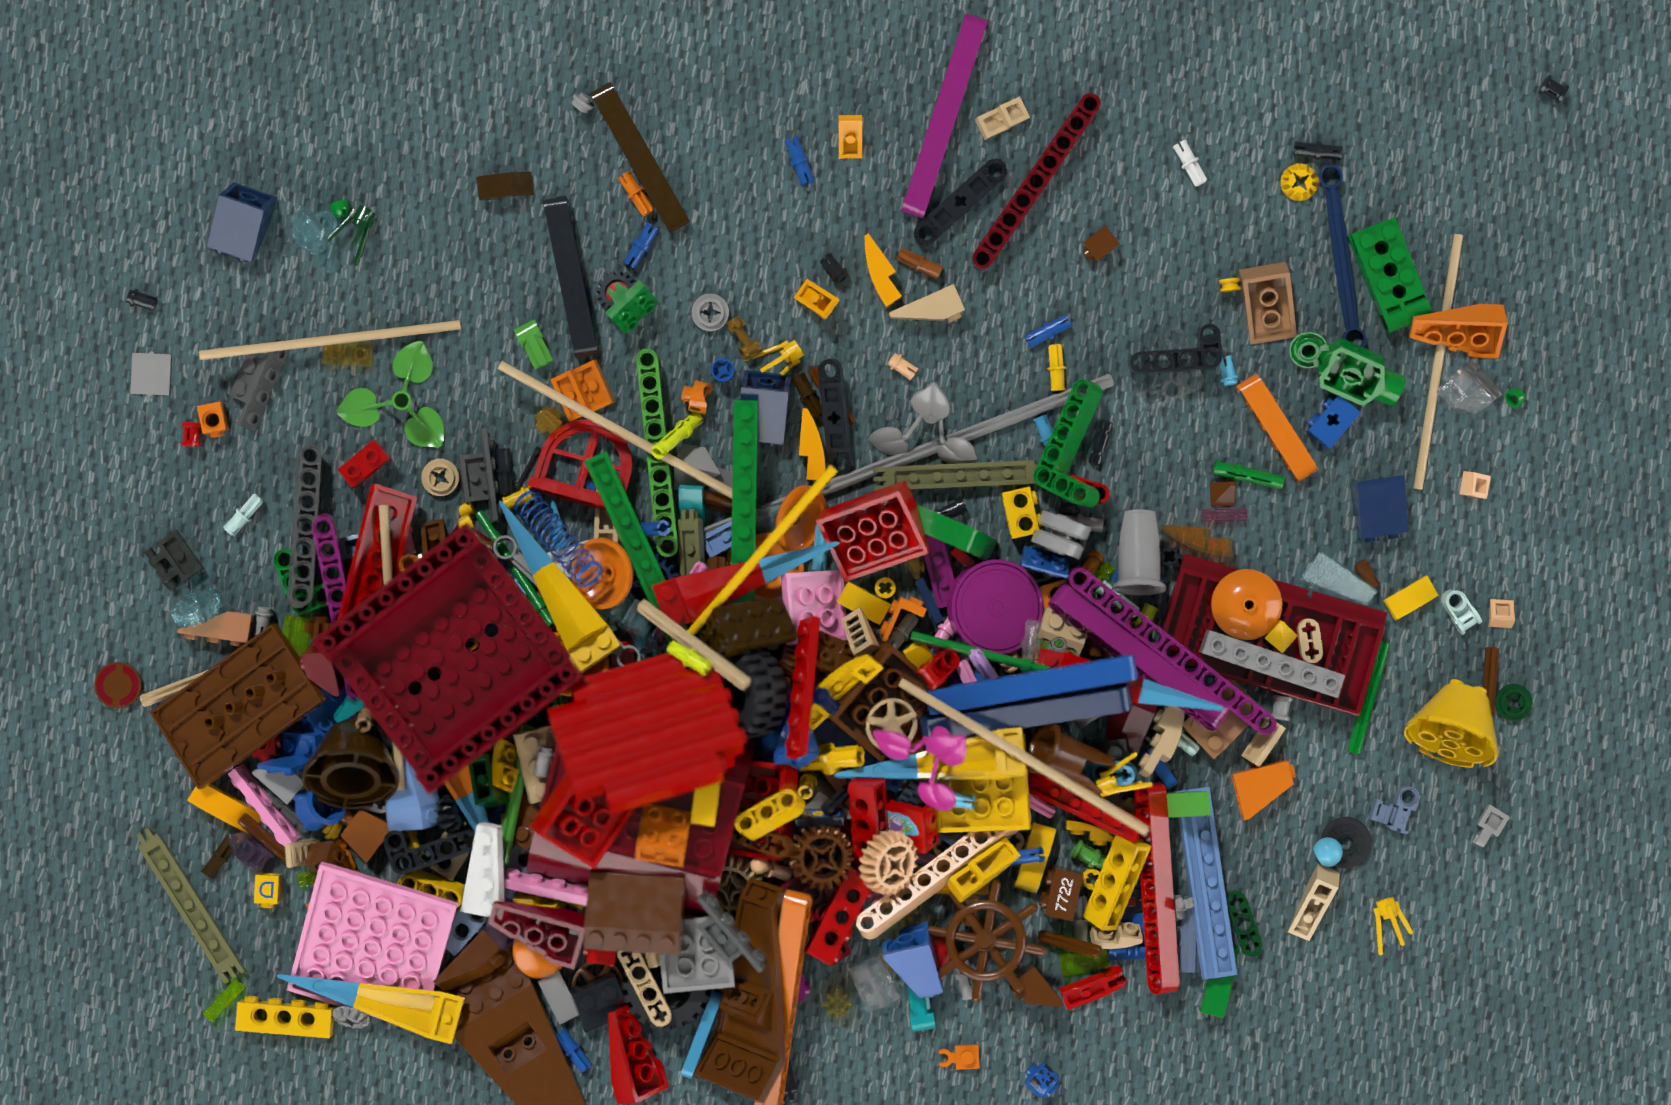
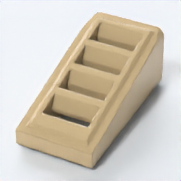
M861 607L841 619L850 648L855 657L869 655L880 648ZM856 617L859 618V620L850 625L849 622ZM861 624L862 627L853 632L852 629ZM864 632L863 635H861L860 637H858V638L856 639V636H857L858 634ZM864 639H866V642H864L863 644L859 645V643H860L861 641H863Z
M305 839L286 844V867L303 866L310 844L320 843V840Z

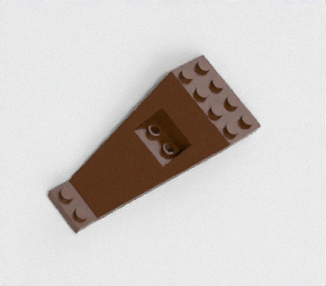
M750 877L739 897L735 926L748 935L752 946L764 954L767 964L761 972H758L743 953L733 960L735 987L723 988L716 1032L693 1074L764 1105L786 1062L777 913L783 904L786 890Z
M509 954L504 963L492 973L444 992L465 998L454 1038L516 1105H587L530 977L521 972L516 966L513 956ZM532 1039V1044L527 1046V1041ZM512 1052V1056L507 1058V1054Z

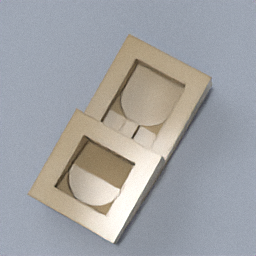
M1018 97L978 116L975 121L984 140H987L1024 122L1030 116L1021 98Z

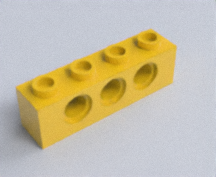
M1115 836L1112 840L1108 856L1103 862L1100 875L1094 884L1091 897L1086 903V909L1082 917L1101 930H1117L1151 849L1150 845L1140 838L1136 843H1132L1120 836Z
M245 996L244 999L237 1002L235 1031L330 1038L333 1035L334 1020L332 1019V1013L335 1007H329V1003L315 1002V1005H306L305 1000H292L291 1003H282L281 998H268V1001H259L257 996ZM258 1009H264L267 1012L266 1020L258 1018ZM281 1011H288L290 1013V1022H285L281 1019ZM308 1012L314 1016L313 1024L305 1022L304 1013Z

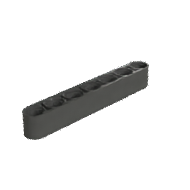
M312 444L304 446L296 457L287 598L289 604L297 609L306 606L313 597L316 545L312 525L318 517L322 456L320 449ZM304 452L311 453L314 456V462L306 461ZM302 476H310L313 484L306 485L302 481ZM306 498L310 500L311 508H304L301 505V499ZM300 521H305L309 524L310 530L308 532L300 529ZM299 544H303L308 548V555L299 553ZM299 567L305 569L307 577L300 578L296 574V569ZM295 591H302L305 594L304 602H300L295 598Z

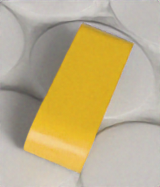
M790 789L782 790L741 813L735 821V827L746 838L756 840L801 815L805 809V802L794 791ZM794 800L792 805L788 807L789 802ZM773 811L772 816L767 818L768 814ZM752 823L751 828L747 830L748 825Z
M1033 822L1031 826L1032 831L1030 836H1028L1025 849L1042 847L1044 854L1038 855L1045 856L1043 862L1020 864L1017 880L1014 881V887L1037 894L1056 829Z
M423 870L404 874L397 882L398 885L457 902V908L462 905L465 885L462 883L451 881ZM409 878L413 880L415 886L409 882ZM430 886L436 889V893L431 890ZM452 893L456 894L458 900L453 898Z

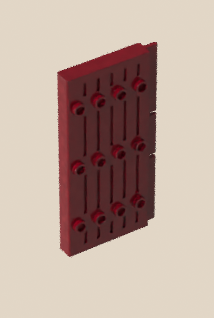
M1188 554L1183 555L1161 628L1224 678L1355 716L1360 715L1388 612L1316 591H1312L1311 598H1307L1308 589L1272 579L1282 597V612L1279 620H1282L1296 634L1297 625L1303 619H1313L1319 625L1323 655L1318 662L1310 664L1345 675L1338 698L1200 653L1199 650L1206 630L1231 637L1222 631L1215 622L1211 610V599L1213 591L1220 580L1229 573L1240 569ZM1247 600L1245 602V607L1247 609H1251L1253 607V603L1251 600ZM1307 622L1306 627L1302 628V632L1307 633L1309 640L1311 639L1310 632L1314 631V626H1310L1309 622ZM1266 635L1253 640L1237 639L1282 654L1264 639ZM1297 636L1282 655L1304 661L1300 656ZM1308 642L1309 650L1305 651V655L1314 659L1313 656L1317 654V650L1312 648L1311 642ZM1176 645L1167 647V656H1174L1177 653L1178 648ZM1189 659L1186 661L1185 666L1194 669L1196 662L1194 659Z

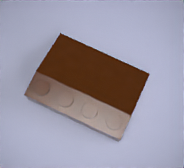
M882 642L879 645L880 648L871 655L875 661L882 665L883 669L866 684L860 680L828 708L830 713L828 719L880 762H883L887 755L870 741L866 731L867 717L872 708L885 699H901L913 708L918 720L928 707L927 703L898 686L904 678L920 689L928 690L926 681L921 674L916 673L917 667L895 647L886 642ZM894 702L896 716L900 717L910 713L904 705ZM887 703L880 706L872 717H885L887 715ZM912 720L901 726L904 734L912 727ZM870 724L872 736L874 730H882V728Z
M590 871L584 925V949L679 955L684 947L685 877Z

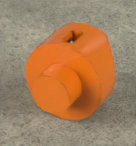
M695 380L693 387L684 385L681 401L689 403L688 411L706 415L707 403L705 398L712 393L713 384Z

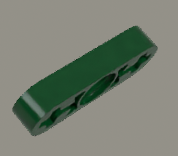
M1238 890L1230 891L1226 895L1227 908L1240 948L1247 956H1257L1262 951L1263 945L1247 898ZM1236 895L1238 898H1242V901L1239 902L1240 909L1244 910L1246 908L1247 912H1241L1233 916V912H1237L1235 905H1230V901L1233 900L1232 896ZM1241 917H1247L1250 920V926L1245 930H1240L1237 927V921ZM1254 930V935H1250V937L1258 945L1254 947L1255 951L1251 952L1250 949H1245V946L1248 945L1247 938L1243 937L1241 939L1240 935L1249 934Z

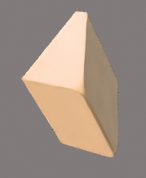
M1463 471L1459 494L1487 499L1491 476Z
M1490 599L1488 627L1512 628L1515 622L1514 600Z

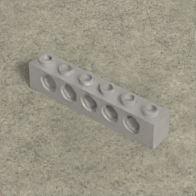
M1206 630L1199 650L1200 653L1336 698L1339 696L1345 678L1343 674L1210 630Z

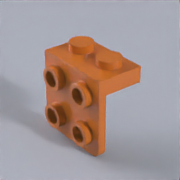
M910 596L909 600L900 597L898 601L894 599L888 611L892 614L890 621H884L879 632L883 636L881 640L887 642L901 608L924 617L927 610L926 607H923L924 602Z

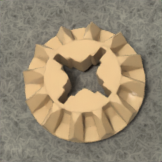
M446 459L430 461L424 467L421 475L424 488L435 496L449 495L457 488L460 479L458 469L452 462ZM447 469L444 477L449 483L440 482L435 487L437 478L432 471L442 473V471Z

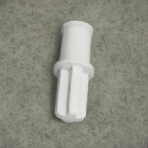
M1187 140L1180 142L1184 152L1177 143L1173 146V149L1183 164L1181 166L1182 169H1186L1195 186L1202 185L1207 181V178L1197 162L1199 160L1198 157L1195 158L1187 144Z

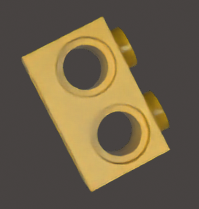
M1030 487L1001 493L1011 539L1032 535L1035 530L1043 527L1039 523L1040 514H1036L1034 505L1038 504L1035 491H1031ZM1018 494L1024 495L1027 500L1023 508H1018L1014 504V497ZM1023 517L1031 520L1032 526L1028 531H1024L1019 527V521Z

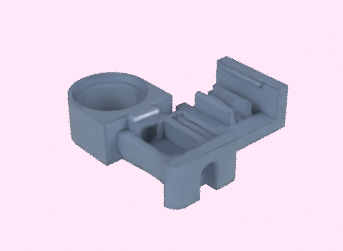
M1401 786L1395 794L1393 804L1390 803L1389 806L1384 805L1383 801L1374 798L1368 819L1384 823L1388 829L1408 834L1409 831L1405 829L1411 810L1416 811L1420 798L1419 792L1414 787ZM1406 790H1411L1413 793V799L1409 803H1404L1402 800V794Z

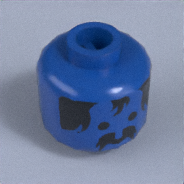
M1034 1063L1025 1072L1027 1075L1025 1085L1038 1098L1043 1096L1048 1098L1060 1086L1058 1083L1059 1075L1047 1063H1041L1038 1066Z

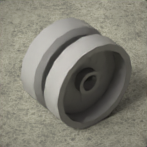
M1042 510L1039 523L1051 528V531L1049 533L1037 529L1034 531L1031 541L1045 546L1044 549L1063 556L1067 554L1080 559L1084 548L1081 544L1071 541L1072 536L1081 540H1087L1091 528Z

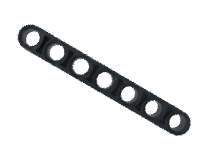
M565 195L543 200L572 346L575 358L577 359L599 354V349L596 345L594 325H592L591 321L592 316L586 297L587 292L582 277V267L577 253L576 238L573 233L571 214L567 205L568 200Z

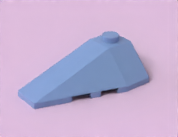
M403 756L405 790H397L386 801L385 809L388 830H423L440 825V822L436 820L438 816L434 812L437 808L436 802L440 800L438 790L436 789L428 795L414 775L417 773Z

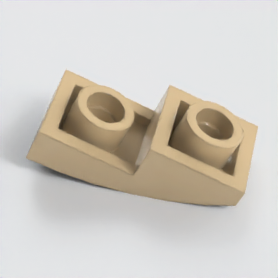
M1120 922L1117 930H1101L1096 926H1092L1090 931L1092 943L1102 946V949L1125 948L1143 942L1140 924L1131 922Z

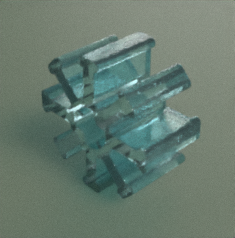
M627 596L619 605L607 609L603 615L608 618L606 622L610 626L620 627L618 632L623 635L628 632L635 640H639L640 637L644 640L654 624L637 611L640 601L635 599L632 603Z

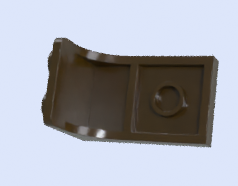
M781 596L713 608L699 634L701 642L727 661L739 653L750 649L793 642L798 638V634Z

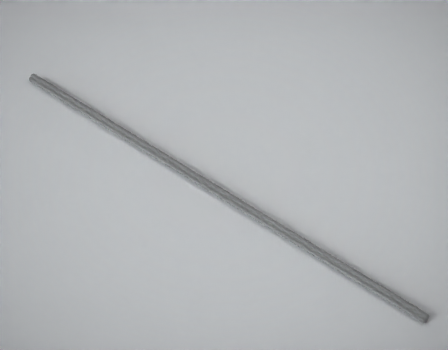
M1110 374L1091 380V382L1100 385L1102 390L1114 385ZM1072 388L944 436L946 441L951 437H959L970 441L1063 406ZM940 438L830 479L821 492L825 496L882 474V472H873V467L904 466L936 454L937 447L942 445ZM785 497L756 507V522L777 514ZM732 517L704 527L703 535L731 521ZM672 541L663 543L662 551L664 553H671L674 550V543ZM657 546L651 547V550L654 555L656 553L660 554L657 550Z

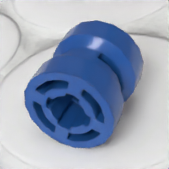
M719 358L713 362L711 373L717 381L721 383L728 382L734 377L735 368L729 359Z

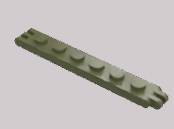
M1036 460L873 467V472H882L883 475L873 477V482L883 481V486H874V491L905 480L909 489L1036 484L1033 475L1038 464Z
M683 509L681 511V519L677 523L681 576L689 574L696 562L701 561L705 564L703 521L701 518H698L697 509H690V511ZM695 621L686 624L687 628L689 629ZM699 631L695 637L700 640Z
M147 827L144 830L149 837L148 839H146L142 832L137 834L141 842L138 844L139 850L225 984L228 983L230 980L226 972L234 979L238 976L234 967L242 974L246 971L243 964L160 833L154 834L152 829Z

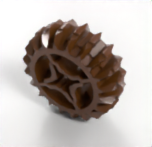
M825 826L820 827V833H818L816 827H811V836L807 831H803V836L806 839L796 838V841L801 845L800 847L794 846V851H798L797 855H790L789 858L797 859V863L790 865L791 869L799 868V871L794 874L796 878L804 875L801 884L804 885L810 880V889H814L816 883H818V890L823 891L824 883H826L827 888L831 890L833 889L832 881L837 886L841 885L839 876L844 879L848 878V875L843 872L844 869L852 871L853 867L846 864L847 861H854V857H847V853L853 852V848L845 849L844 846L850 841L849 839L840 841L843 836L842 832L833 836L835 828L831 827L827 834ZM819 838L831 840L828 845H825L820 850L810 844ZM836 846L840 852L839 866L832 860V853ZM805 850L812 857V863L808 871L803 861ZM826 852L827 856L825 858H827L829 864L823 862L818 864L817 854L815 853L824 854ZM822 867H826L834 872L826 878H816L813 876Z

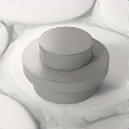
M574 93L572 96L574 99L571 103L578 110L587 113L594 108L591 103L593 100L585 93Z

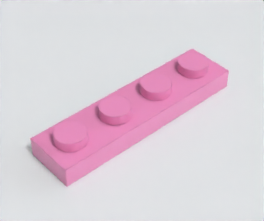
M244 764L228 773L232 784L237 789H240L245 796L246 802L255 808L260 815L261 821L266 826H269L274 833L275 839L285 847L286 844L301 838L290 822L280 813L281 811L272 805V799Z
M514 868L504 869V888L584 906L587 904L588 885L571 884L559 878L548 879L536 873H521Z

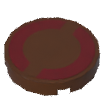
M113 662L102 667L97 673L94 682L95 693L99 700L106 706L115 709L125 708L133 704L139 698L143 687L142 678L138 671L131 664L125 662Z

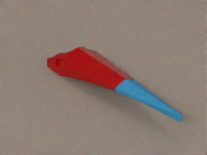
M835 541L762 558L721 607L830 550L840 542ZM746 562L673 577L652 585L651 587L660 611L680 626L697 620Z
M1041 648L1037 663L1054 668L1089 662L1091 660L1067 652L1061 653ZM1140 677L1136 680L1121 682L1128 684L1131 703L1222 711L1224 709L1221 705Z

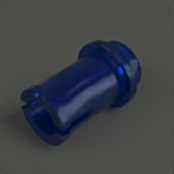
M818 687L813 691V702L816 705H821L829 714H835L839 710L837 706H840V702L830 695L827 688Z

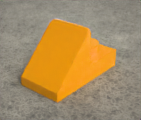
M838 115L839 159L862 158V115Z
M806 279L793 297L822 319H827L839 302L837 297Z

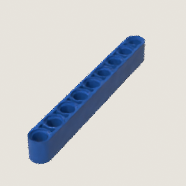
M1134 654L939 687L930 691L926 690L925 692L958 711L1138 679ZM928 705L929 715L941 714L940 711Z

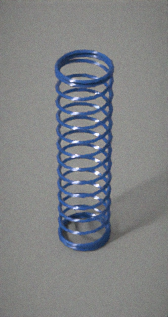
M530 490L518 497L514 504V511L521 516V519L526 522V525L531 528L536 537L541 539V543L546 545V548L551 551V554L556 557V560L561 563V566L566 569V572L571 575L577 585L584 588L594 584L601 577L603 566L598 561H594V556L589 555V550L584 549V545L579 543V539L574 537V533L569 531V527L564 525V521L559 519V516L554 513L552 508H549L548 503L544 502L543 497L537 491ZM533 493L537 494V496L532 497L524 504L521 512L518 511V504L525 496ZM537 498V501L530 509L523 511L531 500ZM543 504L547 505V508L540 510L531 521L527 520L528 516L536 513ZM548 509L552 511V514L545 516L537 526H532L533 522L542 518ZM545 510V512L540 517L535 519L539 513ZM553 515L557 517L556 520H553L550 523H548ZM550 516V518H549L546 522H544L543 524H541V522H542L544 519H546L547 517ZM558 521L562 523L561 526L553 529L547 538H542L543 533L554 528ZM553 522H555L554 525H553L551 528H549L548 530H546V528H547L549 525H551ZM548 523L542 532H537L539 527ZM563 527L567 528V531L558 535L552 544H547L548 539L555 537ZM558 528H560L557 533H555L553 536H551V534H552L555 530H557ZM568 533L572 534V537L563 541L557 550H553V545L561 542ZM563 534H565V535L563 536V538H561L559 541L556 542V540H557L560 536H562ZM573 539L577 540V543L568 547L562 556H558V551L566 548ZM568 540H570L564 547L561 548V546H562L565 542H567ZM578 545L582 546V549L576 551L568 561L563 562V557L571 554ZM573 546H575L569 553L566 554V552H567L570 548H572ZM583 551L587 552V555L581 557L573 567L568 568V564L576 560ZM578 552H580L574 559H572V557H573L575 554H577ZM588 556L592 557V561L585 564L578 573L573 574V570L581 566ZM597 566L593 574L579 580L580 576L590 567ZM600 568L599 573L593 580L586 584L579 583V581L591 578Z

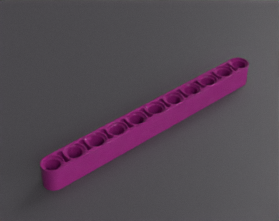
M1074 567L1069 570L1067 579L1071 586L1263 735H1268L1276 729V719L1086 569ZM1077 572L1085 574V580L1081 584H1075L1073 581V576ZM1100 586L1103 588L1104 593L1102 597L1095 599L1092 597V590ZM1115 601L1122 603V609L1118 613H1112L1110 610L1111 604ZM1135 615L1139 616L1141 619L1139 626L1135 628L1130 627V618ZM1152 630L1159 632V638L1155 642L1148 641V634ZM1170 645H1176L1178 648L1174 656H1167L1166 649ZM1194 659L1196 662L1195 668L1191 671L1185 670L1186 661ZM1207 674L1214 675V682L1211 685H1204L1203 678ZM1231 688L1233 691L1232 697L1227 700L1222 699L1223 690ZM1246 702L1250 703V712L1241 714V705ZM1268 717L1269 725L1266 728H1259L1260 719Z

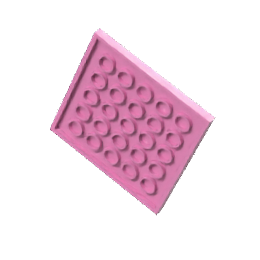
M322 861L319 865L291 976L434 991L436 984L433 981L439 975L458 903ZM290 982L288 983L287 991L336 1006H347Z

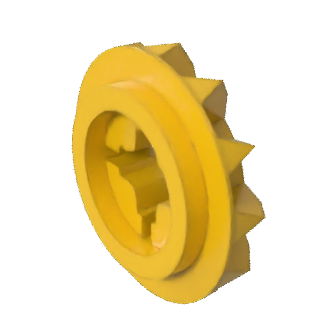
M1297 163L1289 166L1283 172L1281 188L1288 198L1295 201H1304L1314 195L1319 179L1315 170L1309 167L1308 164ZM1295 175L1299 178L1308 176L1303 183L1304 188L1301 186L1292 188L1296 182Z

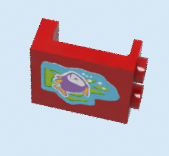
M886 790L888 830L905 834V836L913 841V845L917 848L916 852L926 854L936 846L939 838L936 828L937 813L935 809L928 805L919 807L896 802L894 792Z

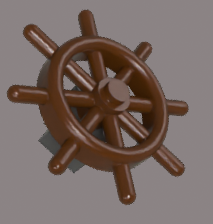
M999 880L992 881L989 900L975 901L970 904H966L965 901L960 903L950 890L949 896L959 911L953 916L947 929L928 926L930 936L946 938V949L950 961L938 969L939 977L942 978L957 968L965 976L974 979L972 1000L974 1002L981 1000L984 982L997 981L1005 977L1017 993H1021L1024 987L1014 971L1022 962L1025 953L1041 956L1047 953L1046 947L1027 943V934L1022 922L1037 911V905L1031 903L1016 914L1008 906L999 903L998 898L1001 887ZM987 910L983 925L984 929L973 913ZM996 912L1001 913L1008 920L1005 922L1002 918L996 920ZM966 919L974 932L967 933L958 930ZM1013 927H1014V930H1015V933H1016V937L1013 935V933H1012L1011 930H1010V929H1012ZM956 940L965 942L962 945L965 950L960 954L957 949ZM1007 950H1013L1015 952L1007 963L1001 954ZM971 958L977 969L971 968L965 961ZM994 960L999 969L986 972L987 964Z

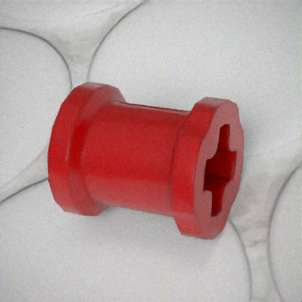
M181 422V426L184 428L183 441L180 442V446L202 447L200 442L201 424Z

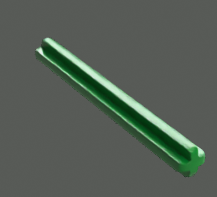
M1381 640L1361 712L1359 716H1356L1348 746V751L1354 754H1360L1390 647V643Z

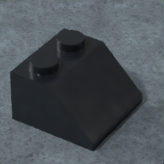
M612 971L568 989L585 1033L608 1024V1013L626 1005L617 978Z

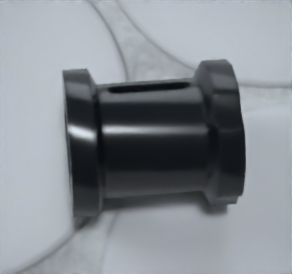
M1548 75L1538 93L1551 97L1555 100L1556 104H1559L1566 95L1569 85H1562L1553 80L1551 75Z

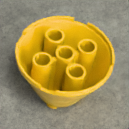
M1457 679L1450 680V683L1445 685L1406 724L1404 729L1407 741L1410 744L1413 741L1420 746L1419 751L1447 764L1473 768L1474 764L1483 763V767H1486L1497 760L1499 753L1490 703L1486 696L1487 690L1479 686L1465 685ZM1429 751L1434 753L1437 752L1438 755H1441L1446 758L1435 757Z

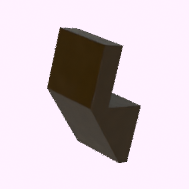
M531 171L506 172L476 177L479 201L534 195Z

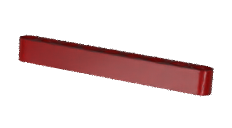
M1152 782L1153 785L1151 787L1135 790L1136 816L1145 820V825L1150 827L1145 836L1143 834L1139 836L1141 840L1151 846L1140 873L1147 983L1150 992L1157 995L1178 990L1179 967L1167 793L1165 786L1161 782Z

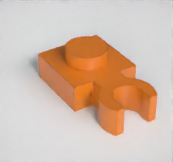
M978 1044L955 1045V1052H951L946 1048L939 1049V1054L948 1055L947 1061L939 1062L940 1067H948L951 1063H955L956 1070L979 1069Z

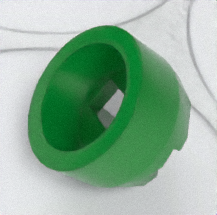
M340 200L330 204L331 212L337 218L346 217L350 212L348 200Z
M1511 388L1505 393V401L1510 407L1517 408L1525 401L1526 394L1521 391V388Z

